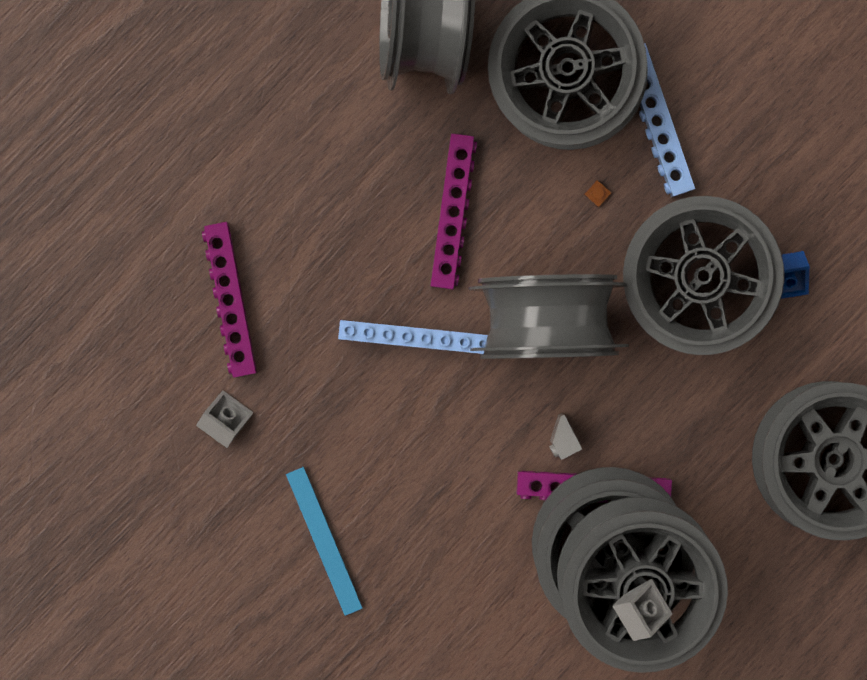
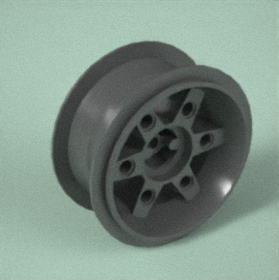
M381 0L379 36L380 75L382 80H387L390 91L394 90L398 75L411 71L433 72L444 77L448 94L453 95L455 93L457 85L463 84L468 69L473 36L475 0Z
M523 0L505 16L491 43L488 59L489 83L499 108L522 134L547 147L564 150L584 149L610 139L632 119L644 97L647 84V57L642 35L629 13L614 0ZM575 17L567 37L556 39L542 26V24L557 18ZM594 23L610 34L618 48L590 50L588 46ZM581 28L587 31L583 38H579L576 35V32ZM529 37L541 53L539 63L516 70L518 54L522 45ZM541 37H547L549 39V42L546 46H540L538 44V41ZM564 53H574L582 58L579 60L565 58L560 64L553 65L554 61ZM606 57L613 60L612 65L603 66V59ZM567 63L574 66L573 71L570 73L563 71V66ZM622 68L620 85L616 94L609 102L595 83L596 76ZM577 72H583L579 80L571 84H563L555 79L560 76L571 78ZM529 74L536 75V80L532 83L526 82V77ZM548 87L549 93L543 116L535 112L525 102L519 90ZM594 94L600 96V102L597 104H592L589 101L590 97ZM579 97L596 113L581 121L561 122L572 98ZM554 103L562 105V109L557 113L551 109Z
M693 196L677 200L653 213L635 233L628 247L624 262L623 282L628 283L624 290L627 302L636 320L658 342L687 354L713 355L730 351L748 342L763 330L772 319L783 293L784 264L780 249L772 233L761 219L749 209L720 197ZM698 223H716L734 230V232L713 250L707 248ZM681 229L685 254L680 260L656 257L655 255L663 242L671 234ZM692 233H696L699 236V241L696 244H690L688 241ZM730 242L737 244L738 248L734 253L727 251L726 247ZM747 243L753 250L757 260L759 280L732 272L731 263ZM710 259L711 261L705 267H700L696 270L695 278L689 283L687 275L690 266L697 260ZM665 262H670L672 265V270L669 273L662 271V264ZM719 269L721 282L718 287L710 293L697 292L702 285L709 284L712 281L713 273ZM702 270H706L709 273V279L704 282L698 277ZM651 272L674 279L677 286L676 291L662 308L653 292ZM742 279H746L749 282L748 289L744 291L738 288V282ZM727 292L754 295L755 297L747 310L735 321L728 324L723 296ZM674 300H682L683 308L681 310L674 309ZM694 302L701 303L711 329L690 328L676 322L675 319ZM719 308L722 311L719 319H714L711 316L712 309Z
M609 274L480 278L478 283L482 284V286L468 287V290L483 291L490 308V330L484 347L470 348V351H484V354L480 355V359L619 355V351H615V347H629V344L614 343L607 323V304L613 288L626 287L628 283L613 282V280H617V275Z
M821 381L797 387L786 393L772 405L760 422L755 434L752 447V467L758 489L764 500L783 520L820 538L853 540L867 536V485L862 478L865 469H867V447H863L860 444L867 425V386L837 381ZM826 407H846V411L833 431L830 430L816 412V410ZM853 420H856L855 428L852 430L850 424ZM815 422L819 428V431L816 433L811 430V426ZM798 424L807 441L803 445L802 450L784 453L788 437ZM833 443L830 450L824 452L822 456L823 464L820 466L819 457L821 451L825 446ZM843 453H844V456H845V458H846V459H845V462H844V466L841 468V470H840L839 472H836L835 469L838 468V467H840V466L843 464V460H844V459H843ZM831 454H835L837 456V460L834 464H830L829 462V456ZM800 457L802 465L795 467L794 460ZM785 472H805L810 477L802 499L798 498L791 489ZM837 488L841 490L854 507L840 512L823 511ZM857 488L860 489L861 496L859 498L855 497V490ZM822 490L819 499H816V492Z
M599 467L570 477L553 490L544 501L533 527L532 553L544 594L551 605L564 618H566L558 590L557 569L561 552L559 553L560 541L566 526L569 524L574 529L588 514L583 510L585 507L604 500L614 501L629 497H647L662 500L676 506L671 496L651 478L626 468ZM642 531L628 533L625 536L635 551H644L652 541L646 540L649 537L654 538L657 533ZM609 543L602 548V557L596 555L589 569L613 568L617 560L613 551L606 550ZM619 543L616 545L617 550H621ZM680 546L669 569L693 571L694 567L689 554ZM646 576L649 580L652 579L657 587L658 578ZM587 596L591 609L602 621L613 599ZM680 600L673 601V604L670 608L671 611L676 607Z
M629 497L614 500L596 508L587 514L569 534L558 561L557 583L566 619L573 634L590 654L618 669L641 673L657 672L684 663L695 656L711 640L722 621L726 609L728 596L727 577L719 553L701 526L689 514L679 507L662 500L647 497ZM642 531L657 533L644 551H635L625 536L628 533ZM609 543L617 560L613 568L589 569L599 551ZM618 543L626 544L623 550L616 549ZM666 544V548L662 551H659V549L664 547ZM680 546L689 554L694 571L669 569ZM646 576L658 578L657 588L669 609L674 600L691 599L686 611L677 621L672 623L669 617L652 637L633 641L631 636L626 634L627 630L620 618H616L618 615L613 608V605L627 593L631 582L634 589L640 583H645L649 580ZM587 596L613 599L602 621L591 609Z

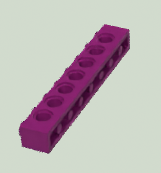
M451 133L430 287L453 290L454 286H458L459 275L455 273L456 267H460L462 257L458 255L459 248H463L464 237L461 236V229L466 228L467 218H464L463 214L464 210H468L469 206L466 192L471 190L472 180H469L468 177L469 172H473L474 161L471 160V155L476 153L477 142L473 141L474 136ZM463 150L467 153V158L459 160L456 157V153ZM455 170H463L465 176L462 179H456L453 174ZM454 188L462 191L460 198L452 197L451 191ZM450 208H458L460 214L457 217H451L448 213ZM454 226L457 229V234L452 237L446 234L447 227ZM446 245L454 247V253L450 256L445 255L443 252V248ZM443 264H449L452 267L450 274L445 275L441 272Z
M223 222L204 226L205 231H202L203 241L207 242L208 250H205L207 261H211L212 266L209 269L211 280L215 281V287L213 288L214 298L218 299L219 302L216 310L218 318L221 317L223 325H220L222 337L225 336L226 339L224 352L225 355H229L230 363H227L228 372L233 377L257 373L229 223ZM222 239L223 246L220 249H215L213 246L214 240ZM221 257H224L227 261L226 266L223 268L217 266V260ZM224 276L230 278V284L227 287H223L220 283L221 278ZM227 295H232L234 298V302L230 306L224 303V298ZM234 313L237 316V322L231 325L228 322V316ZM235 332L241 335V341L237 344L231 340V336ZM238 351L243 352L245 355V359L242 362H237L235 359V354Z
M517 471L516 494L520 495L521 499H532V496H539L540 500H546L552 493L550 490L551 483L559 482L561 484L576 474ZM649 477L671 496L672 480L670 478ZM533 481L541 482V488L539 490L535 491L531 489V484ZM608 500L599 501L598 503H608Z

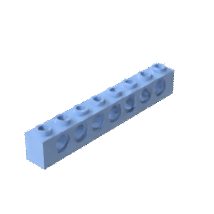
M644 43L649 89L645 90L644 97L640 103L641 111H639L641 121L646 122L647 129H645L648 140H652L654 146L651 147L654 158L658 157L660 165L657 167L660 176L665 178L664 188L666 194H670L672 198L692 191L695 187L646 43ZM646 99H653L655 107H647L645 104ZM652 117H659L661 125H653ZM665 135L668 139L667 144H660L658 136ZM665 153H671L674 156L673 162L668 163L665 161ZM671 171H677L680 174L678 181L671 179Z
M340 320L338 339L484 354V351H470V348L484 347L488 335Z

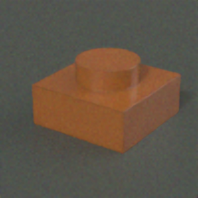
M597 180L584 196L599 207L611 192Z

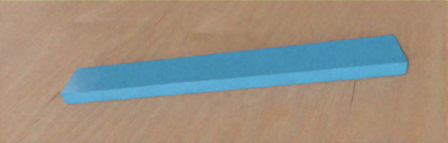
M302 467L287 473V479L344 615L346 616L362 609L359 597L305 468Z

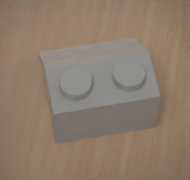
M222 390L203 413L196 426L228 448L250 419L253 412Z
M559 414L550 439L552 445L549 448L555 458L559 457L562 460L582 450L565 415Z
M652 579L627 592L613 605L614 610L633 641L652 637L672 615L671 610Z

